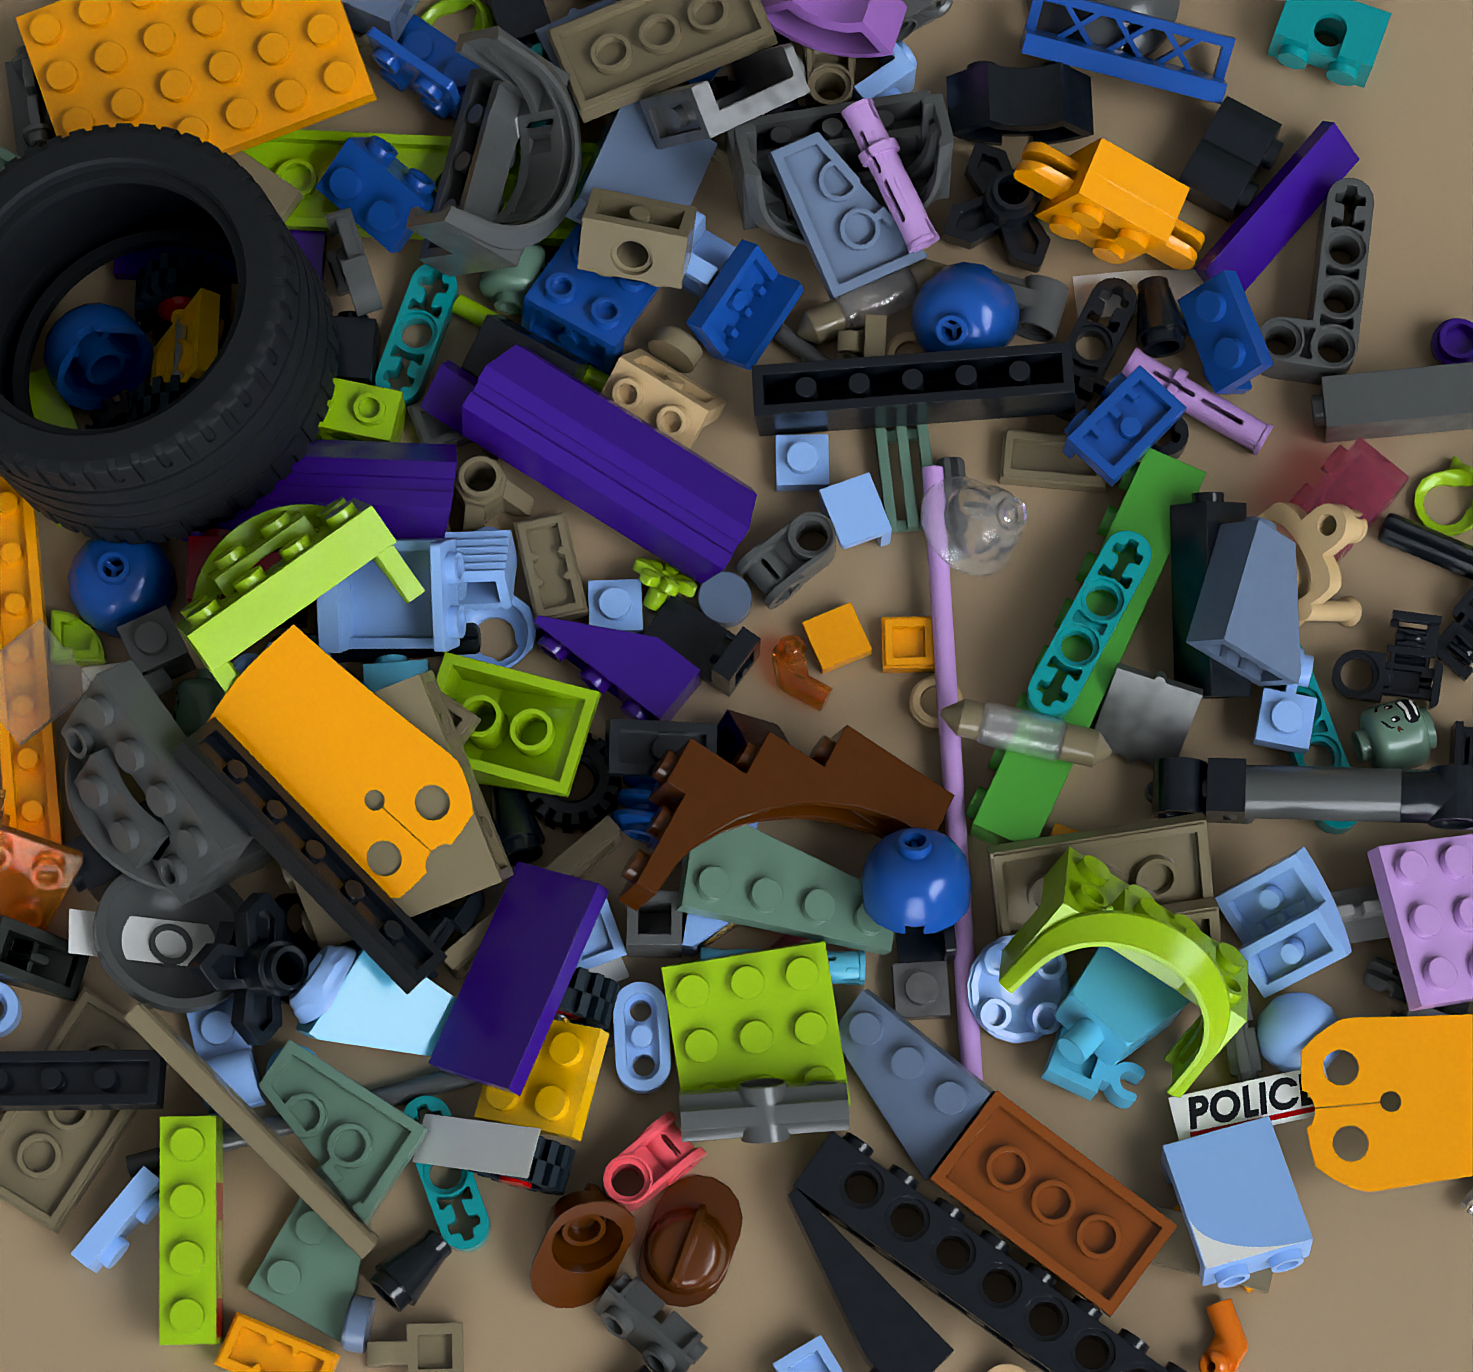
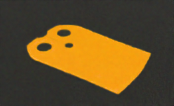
M294 624L241 673L208 719L210 721L215 717L390 898H400L427 873L426 862L431 851L443 844L451 845L473 815L470 790L458 761L364 686ZM436 785L444 789L448 794L450 807L447 814L441 819L427 820L417 811L415 798L418 791L424 786ZM371 790L381 792L385 799L383 808L379 810L369 809L365 804L366 794ZM389 841L399 849L402 857L401 865L394 874L388 876L378 875L369 867L367 852L374 843Z
M1473 1014L1345 1018L1331 1024L1318 1033L1301 1050L1302 1091L1308 1093L1316 1108L1312 1124L1307 1127V1133L1315 1167L1335 1181L1364 1192L1473 1176ZM1345 1050L1356 1058L1359 1066L1358 1075L1350 1084L1336 1085L1326 1078L1323 1071V1062L1331 1052ZM1392 1091L1399 1095L1401 1106L1398 1110L1389 1112L1383 1109L1380 1103H1375L1380 1102L1381 1096L1385 1092ZM1356 1126L1366 1134L1369 1142L1368 1150L1360 1160L1345 1161L1335 1153L1333 1137L1341 1127Z

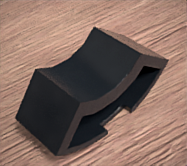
M977 61L969 64L966 70L946 76L948 117L953 136L976 143L982 142L989 145L1002 146V136H1033V142H1042L1048 145L1094 135L1091 77L1071 68L1070 65L1051 61L1040 65V67L1015 68L1000 66L991 61Z

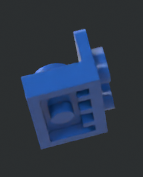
M1141 365L1128 377L1122 372L1115 376L1100 394L1104 401L1092 413L1086 408L1083 409L1064 430L1068 437L1062 452L1069 459L1078 455L1111 487L1184 415L1187 409L1184 404Z

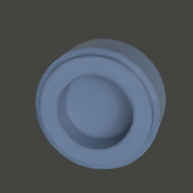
M720 572L702 583L698 594L700 611L724 628L734 627L743 622L751 609L752 595L750 587L741 576L735 573Z
M356 1294L354 1297H351L342 1332L341 1346L344 1347L345 1351L365 1353L373 1326L376 1306L375 1298Z

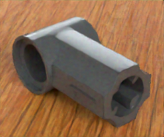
M993 270L991 273L998 276L1004 284L1007 282L1015 293L1020 310L1016 334L1036 342L1054 341L1069 295V288L1064 283L1048 276L1028 275L1022 279Z

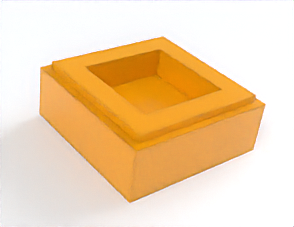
M851 602L802 622L803 632L822 674L872 654V648Z
M931 616L881 617L882 673L935 672Z

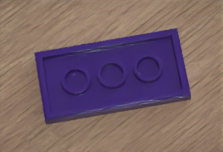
M517 861L513 870L514 875L509 879L428 1063L439 1070L520 1096L609 890L596 882Z

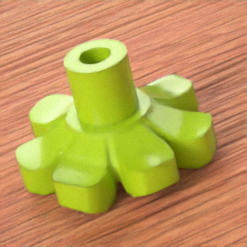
M636 557L632 567L634 571L641 574L640 582L649 587L642 603L653 611L659 612L669 595L675 597L677 593H681L688 597H693L698 587L692 578L680 574V570L667 562L663 567L661 562L657 560Z

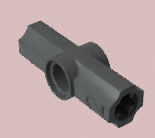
M759 1078L742 1081L737 1084V1087L679 1091L682 1142L741 1138L746 1143L760 1144L784 1141L789 1139L791 1134L850 1130L849 1103L845 1079L787 1084L786 1080L780 1078Z

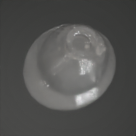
M964 476L949 477L935 483L927 491L921 506V524L933 550L954 569L976 577L998 573L1008 564L1013 556L1015 546L1022 537L1024 525L1027 521V509L1021 499L999 486L984 484L976 479Z

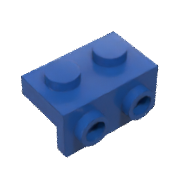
M375 135L371 137H349L315 188L340 210L350 207L354 221L390 253L400 252L413 234L412 230L406 228L410 210L418 206L427 212L432 211L437 194L434 191L436 184L423 172L415 168L408 169L396 158L398 155L397 150L386 140Z
M741 239L729 259L723 264L721 271L703 298L695 306L686 324L713 358L746 370H751L803 294L804 287L800 281L778 274L758 244Z
M1223 270L1177 300L1184 316L1188 335L1193 339L1203 363V374L1212 386L1215 394H1244L1252 389L1250 382L1252 378L1274 365L1236 271Z

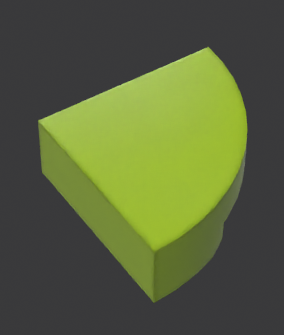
M52 610L51 663L53 666L107 664L104 645L90 625L72 613Z

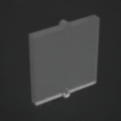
M41 619L0 650V721L20 746L81 700L91 684V680L74 661L73 657L75 654L72 648L63 647Z

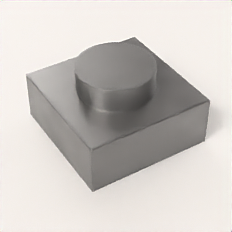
M947 961L892 964L893 1000L896 1012L908 1021L950 1018Z

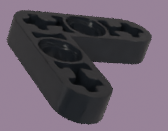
M1115 277L1106 278L1097 283L1067 342H1072L1074 382L1078 386L1076 395L1089 402L1093 392L1101 394L1109 384L1103 377L1135 312L1137 304L1136 292L1132 285L1123 279ZM1112 294L1121 297L1120 306L1122 308L1114 310L1108 327L1099 323L1105 307V302L1102 299L1109 300ZM1083 337H1096L1102 341L1106 352L1097 360H1087L1077 352L1076 343ZM1101 396L1096 400L1093 411L1104 401ZM1075 397L1076 413L1054 415L1070 423L1079 412L1087 408L1088 402ZM1182 417L1170 428L1173 430L1171 438L1175 442L1168 441L1165 447L1154 444L1151 447L1152 449L1175 459L1180 457L1185 450L1189 437L1188 425Z

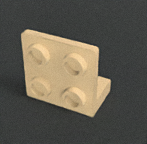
M641 348L620 356L601 391V394L689 449L692 448L701 429L718 420L727 404V401Z

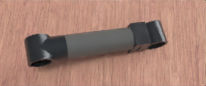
M1166 757L1154 761L1152 816L1157 819L1203 812L1205 818L1207 817V823L1245 824V818L1427 823L1429 826L1440 829L1468 830L1473 829V766L1447 764L1431 767L1430 769L1246 765V759L1208 758L1207 763L1196 758Z

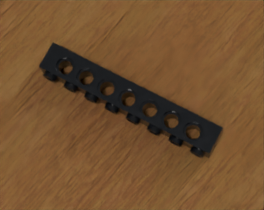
M832 1131L793 1185V1190L797 1188L818 1211L1042 1372H1186L1168 1361L1165 1367H1162L1148 1357L1146 1353L1150 1347L1130 1331L1122 1328L1116 1334L1099 1322L1103 1313L1087 1300L1075 1295L1072 1301L1057 1292L1053 1289L1057 1283L1056 1279L1039 1266L1029 1262L1026 1268L1008 1257L1007 1254L1011 1248L993 1233L983 1229L981 1234L977 1235L961 1223L965 1215L958 1208L941 1197H937L934 1203L915 1190L919 1182L913 1176L894 1164L886 1170L870 1158L874 1150L850 1132H846L842 1138ZM854 1176L868 1177L875 1184L876 1196L867 1203L853 1202L845 1192L846 1182ZM901 1208L912 1209L920 1216L922 1228L913 1236H902L893 1229L890 1221L891 1215ZM948 1240L959 1242L967 1252V1263L959 1269L944 1267L939 1262L936 1254L937 1247L942 1242ZM1000 1273L1008 1277L1013 1286L1011 1299L1005 1302L990 1300L983 1291V1280L987 1275ZM1037 1306H1047L1054 1310L1059 1319L1057 1332L1049 1336L1036 1333L1029 1323L1031 1309ZM1093 1339L1102 1345L1105 1352V1360L1100 1368L1088 1369L1079 1363L1076 1357V1346L1080 1340Z

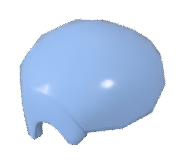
M1291 992L1275 997L1258 1016L1256 1034L1263 1058L1270 1065L1276 1067L1278 1071L1284 1073L1301 1070V1050L1318 1033L1338 1021L1334 1009L1316 995L1309 993ZM1340 1050L1333 1051L1326 1056L1323 1062L1325 1069L1337 1057Z

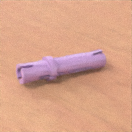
M864 98L849 105L842 111V116L851 129L861 151L858 155L863 167H869L909 253H915L933 245L940 237L930 222L924 206L897 153L900 150V146L896 138L889 137L872 98Z
M1136 347L1122 370L1126 377L1141 365L1187 407L1186 414L1247 448L1257 456L1273 429V425H1268L1228 400L1188 379L1189 373L1182 368H1179L1176 372L1141 352V349Z

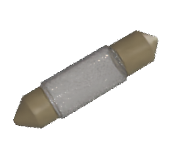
M922 259L809 309L802 316L796 332L797 336L814 344L821 345L837 338L838 331H859L865 328L866 314L887 315L888 318L913 307L923 284L948 265Z
M965 698L943 708L940 714L956 736L976 740L978 744L1053 762L1061 760L1091 768L1111 756L1112 749L1100 730L1066 723L1065 719L990 701L982 703Z

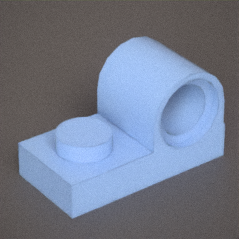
M230 998L207 1010L186 1013L195 1052L251 1108L267 1105L265 1095L258 1086L261 1078L253 1045H247L231 1025L234 998ZM203 1099L205 1108H206L207 1112L210 1114V1116H219V1117H221V1116Z

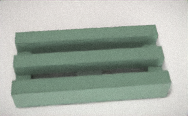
M928 424L917 425V428L908 429L907 425L896 426V430L887 431L886 427L875 428L883 508L891 525L892 533L926 530L925 518H918L909 442H918L922 475V468L933 466ZM891 443L898 444L907 520L897 521L888 451V444Z

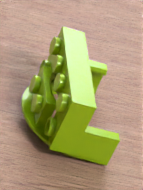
M340 497L327 506L294 504L276 507L261 512L235 527L217 544L208 556L197 578L192 601L180 611L184 619L175 624V626L220 689L226 694L240 676L230 660L372 560L396 588L405 603L411 602L425 592V590L393 544L397 542L373 506L356 498L346 502L344 497ZM282 547L279 550V554L283 559L266 571L260 565L252 568L266 555ZM223 594L226 598L220 600L221 595Z
M1069 846L1044 876L1041 905L1002 950L998 982L1012 994L1045 963L1063 953L1088 947H1110L1178 991L1201 1009L1202 1014L1164 1056V1060L1173 1065L1172 1083L1168 1087L1167 1093L1181 1098L1203 1069L1247 1022L1248 962L1232 945L1225 942L1218 943L1200 931L1196 923L1189 917L1180 913L1173 914L1155 902L1152 895L1141 886L1135 884L1128 885L1111 874L1107 866L1096 857L1091 855L1084 856Z

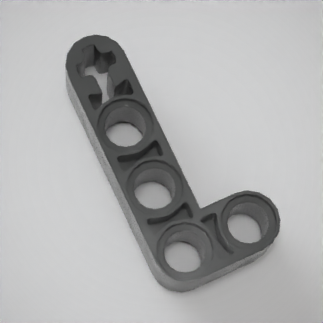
M1343 178L1335 182L1330 188L1319 215L1308 318L1305 320L1291 317H1274L1267 320L1260 327L1265 343L1270 340H1278L1283 342L1290 351L1286 355H1276L1268 350L1274 365L1260 373L1261 375L1271 379L1321 385V377L1348 373L1358 350L1374 209V195L1370 187L1362 180ZM1344 205L1349 206V213L1352 215L1348 226H1341L1344 217ZM1332 251L1345 252L1351 257L1353 263H1337L1331 258L1329 253ZM1327 299L1339 300L1345 305L1347 312H1331L1326 308L1324 301ZM1332 348L1340 354L1342 361L1336 363L1325 361L1318 353V349Z

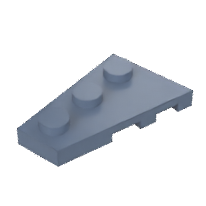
M819 132L767 154L830 300L928 257L923 250L909 253L902 234L890 212L884 206L881 207L860 183L861 179Z
M869 989L862 990L838 1023L842 1051L923 1178L928 1180L933 1176L995 1091Z

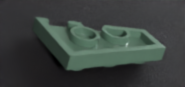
M289 1039L258 1086L320 1164L327 1176L344 1195L361 1220L368 1225L429 1130Z
M319 1164L315 1173L354 1211L350 1203ZM300 1197L247 1289L341 1343L347 1308L351 1297H354L357 1292L362 1259ZM372 1219L370 1220V1222H369L368 1225H367L369 1228H370V1226H371V1221H372Z

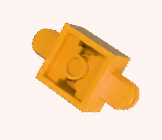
M1104 138L1094 141L1069 156L1042 142H1029L1026 144L1021 154L1023 161H1019L1013 173L1014 178L1043 195L1035 217L1048 223L1049 229L1054 234L1065 239H1076L1093 248L1092 252L1097 258L1111 264H1124L1147 253L1173 269L1190 270L1194 267L1198 257L1196 251L1202 248L1205 235L1178 219L1190 189L1188 186Z

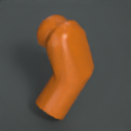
M1230 1298L1205 1308L1215 1336L1199 1359L1198 1366L1200 1372H1236L1248 1351L1247 1338Z

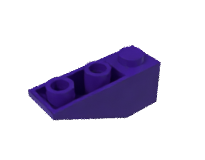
M540 615L534 620L536 636L540 638L537 642L540 649L558 663H562L566 658L581 670L578 675L579 678L590 689L598 691L601 696L608 691L623 703L620 709L629 719L670 721L701 684L700 669L658 637Z

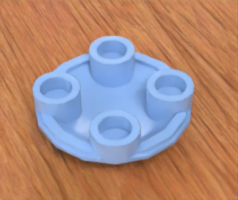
M1008 935L1002 936L985 946L972 963L966 984L969 1008L977 1023L994 1038L1012 1043L1035 1041L1043 1035L1053 1034L1062 1025L1057 1021L1055 1012L1070 990L1068 970L1066 968L1067 961L1064 954L1051 959L1011 994L998 982L1002 950L1015 936Z

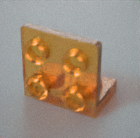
M0 788V915H5L45 931L83 863V853L10 827V815L3 813L6 790Z

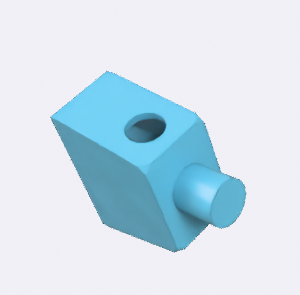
M1097 947L1055 1012L1057 1021L1068 1029L1058 1040V1049L1068 1061L1074 1064L1081 1065L1094 1053L1106 1065L1115 1066L1167 1029L1190 1000L1110 947Z

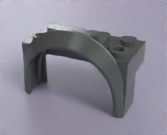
M499 26L459 34L455 51L482 68L470 71L432 212L430 214L418 206L410 210L406 228L424 237L419 260L449 277L517 267L525 247L532 246L545 239L564 219L574 199L580 177L582 162L581 133L576 110L566 88L570 74L535 53ZM540 120L553 121L551 125L526 128L530 122ZM520 137L521 160L518 179L510 200L502 210L504 205L502 194L509 169L513 166L517 157L515 147Z
M928 89L872 98L889 137L896 138L900 146V150L897 153L924 209L926 210L937 199L949 198L954 136L943 94L931 95ZM857 101L762 115L725 131V147L744 230L761 228L777 238L806 245L791 208V215L788 214L783 190L767 154L819 132L849 167L862 166L858 157L861 151L851 129L842 116V111ZM870 169L857 173L856 175L861 179L860 183L881 207L884 206L890 212Z
M131 659L96 674L60 731L70 750L66 761L64 777L67 800L80 830L104 859L127 876L143 884L173 892L180 903L184 905L229 882L262 869L272 856L172 754L187 736L158 695L172 690L173 681L164 668L143 676ZM116 760L125 772L132 775L146 795V801L150 810L156 816L161 817L165 825L147 813L134 799L120 776ZM169 837L170 844L160 859H153L160 846Z

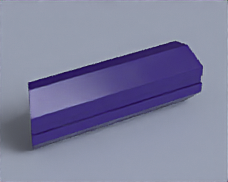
M516 344L485 366L477 379V384L472 392L470 391L462 405L463 436L700 584L725 569L733 556V552L738 544L742 542L750 528L757 497L752 487L527 347Z
M315 439L313 443L309 442L306 446L308 451L301 461L293 464L291 467L293 471L284 481L280 479L274 485L276 488L266 497L262 495L256 500L257 504L246 512L242 509L236 513V518L224 524L222 522L214 524L215 528H213L232 531L247 519L276 507L294 504L327 506L336 499L344 497L346 502L356 498L372 505L395 539L445 538L457 468L456 445ZM199 531L192 532V536H203V533ZM188 537L180 540L188 542Z

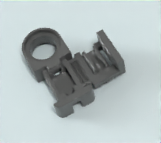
M348 207L325 214L331 237L339 235L342 244L341 248L325 252L339 297L350 294L358 317L383 309L351 208Z

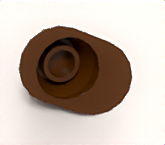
M695 1175L680 1179L665 1190L657 1203L641 1246L638 1265L643 1283L657 1294L665 1304L678 1307L701 1304L716 1293L724 1280L740 1237L743 1220L739 1200L729 1186L713 1177Z
M593 1183L586 1184L581 1191L569 1193L558 1199L549 1210L546 1219L545 1235L533 1259L530 1271L532 1289L540 1300L555 1308H576L592 1302L603 1294L614 1279L633 1241L636 1232L633 1215L625 1206L611 1201L606 1195L602 1194L598 1186Z

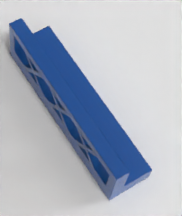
M1032 0L1019 47L1021 53L1222 104L1227 88L1224 78L1236 39L1232 36L1092 0ZM1043 1L1064 5L1074 24L1057 34L1036 29ZM1073 8L1091 12V14L1079 20ZM1100 16L1114 18L1124 34L1123 37L1106 47L1093 44L1083 27ZM1123 21L1141 26L1129 33ZM1152 28L1164 31L1174 48L1155 60L1143 57L1133 39ZM1079 30L1084 41L1066 36ZM1173 34L1191 39L1178 45ZM1201 41L1221 46L1213 74L1193 70L1183 52ZM1129 43L1134 54L1116 49ZM1178 55L1184 67L1166 62Z

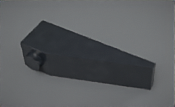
M795 1188L788 1195L787 1203L864 1362L871 1368L869 1372H934L953 1353L954 1349L814 1205Z

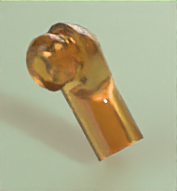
M786 635L779 640V643L772 651L771 661L776 684L786 694L821 711L833 688L809 676L805 658L807 651L805 642L798 636Z

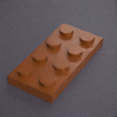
M996 1090L930 1178V1182L1108 1317L1114 1314L1177 1228V1225L998 1090Z

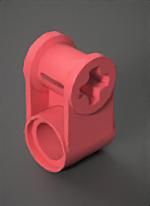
M669 1111L647 1127L629 1147L611 1160L605 1168L603 1175V1193L611 1201L625 1206L629 1212L637 1211L668 1185L674 1184L691 1171L707 1155V1152L702 1147L695 1148L690 1141L682 1142L681 1130L675 1124L677 1117L672 1111ZM629 1170L636 1172L641 1177L644 1186L638 1194L626 1197L614 1190L612 1180L618 1173Z

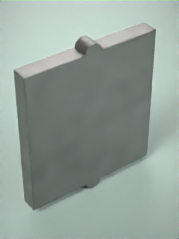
M1117 663L1093 729L1100 730L1113 753L1125 756V760L1130 763L1138 760L1154 765V761L1160 758L1179 757L1203 696V689L1166 678V674L1162 671L1153 674Z

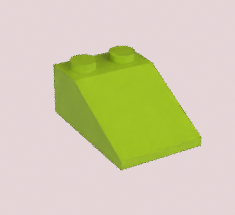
M445 652L436 678L440 690L482 719L463 745L477 783L569 797L601 694L598 691Z

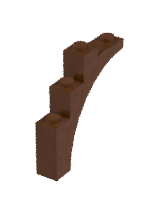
M849 725L843 727L832 738L826 735L822 736L812 749L809 757L769 731L755 745L746 742L731 764L691 738L676 752L667 749L651 773V777L657 780V783L648 800L659 806V809L655 812L645 830V833L652 837L645 850L643 851L638 848L626 863L621 877L627 880V883L620 893L618 900L637 911L657 894L677 863L691 850L721 833L749 824L786 819L813 820L837 823L882 839L885 835L900 829L919 827L937 831L955 795Z

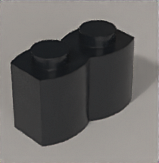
M1226 96L1178 180L1190 188L1185 200L1227 222H1230L1236 210L1243 212L1254 200L1260 188V185L1253 182L1261 167L1269 171L1271 170L1284 146V143L1277 139L1282 124Z

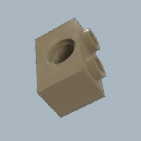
M593 187L582 217L577 269L595 272L604 277L616 276L647 282L656 287L667 286L681 289L691 258L697 207Z

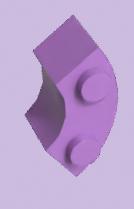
M760 0L773 30L779 34L820 52L854 58L892 55L908 7L902 0Z

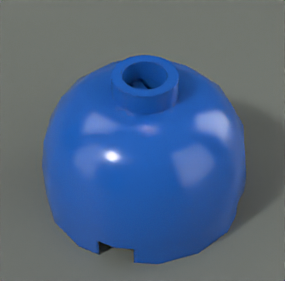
M960 262L943 267L923 284L914 301L911 325L917 344L924 352L1008 346L1018 330L1020 311L1013 289L1007 282L1004 284L998 276L991 273L992 269L983 264Z
M97 302L73 308L54 323L46 337L43 359L51 383L65 401L73 407L94 410L105 408L102 401L109 397L113 403H116L112 397L118 395V393H121L126 388L130 393L137 390L138 385L145 380L151 371L154 351L147 339L146 332L127 312L121 308Z
M103 537L99 540L91 538L74 555L68 574L70 598L83 621L100 632L108 633L109 636L120 639L121 636L117 627L165 605L169 609L173 598L175 600L178 590L176 572L163 548L151 540H146L145 544H130L127 540H123V543L107 542Z
M915 827L900 829L885 835L873 846L863 867L861 889L864 909L876 924L896 933L906 934L905 926H924V934L936 933L956 924L968 911L972 890V881L965 854L949 836L933 829Z

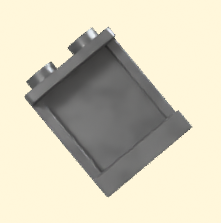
M787 43L763 49L731 62L740 88L718 100H715L708 80L657 92L639 100L658 150L710 139L810 93L805 79L804 64L795 53L793 45Z

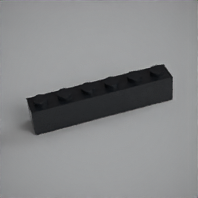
M1071 341L752 366L754 418L759 436L1076 413Z

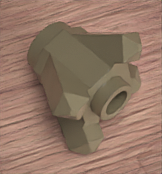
M483 449L479 456L468 459L456 470L452 501H456L465 513L463 531H476L478 528L486 527V522L503 512H509L513 516H530L534 498L507 479L506 474L500 467L502 459L486 449Z

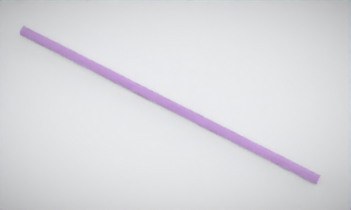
M934 465L922 468L942 787L955 795L944 816L945 835L949 836L965 854L969 868L961 737L955 735L940 715L943 708L958 702L944 473L942 466ZM970 893V905L967 913L954 924L957 954L953 961L960 1063L983 1081L980 1025L969 1008L966 987L971 965L975 960Z

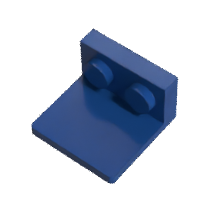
M415 14L408 21L397 42L372 26L366 36L373 50L371 57L379 64L381 69L379 71L381 78L400 92L409 88L422 98L419 102L435 117L445 120L447 116H450L457 121L470 71L482 67L456 52L457 43Z
M576 225L525 295L521 326L590 362L591 366L610 376L618 359L622 356L626 335L660 287L652 286L647 282L616 276L604 277L595 272L577 269L582 225Z

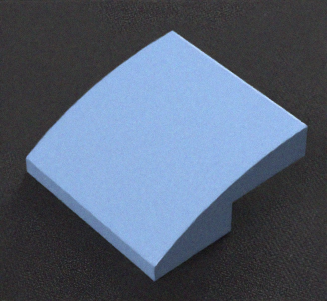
M1304 846L1224 889L1215 897L1223 915L1243 943L1238 951L1248 962V974L1264 998L1348 956L1352 952L1334 899Z

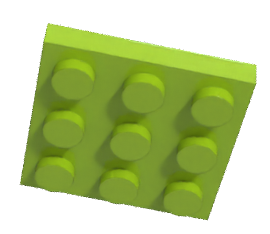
M825 940L661 966L681 1091L737 1087V1084L742 1081L759 1078H780L786 1080L787 1084L845 1079L848 1103L851 1105Z

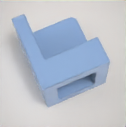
M699 211L696 212L691 258L682 288L702 299L721 271L723 264L729 259L736 247L706 230V216Z
M869 472L819 490L818 507L820 512L833 523L835 535L841 548L847 549L875 538L879 547L890 544L892 528Z

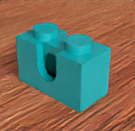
M1286 0L1267 55L1277 58L1281 64L1292 69H1304L1309 64L1327 70L1326 77L1336 84L1342 86L1357 85L1364 88L1392 13L1354 0ZM1316 36H1330L1338 45L1325 46L1316 39Z

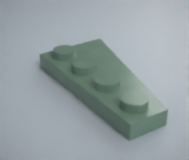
M749 825L721 833L694 848L684 856L676 911L815 941L825 940V943L880 955H886L892 950L894 932L876 924L865 912L860 879Z

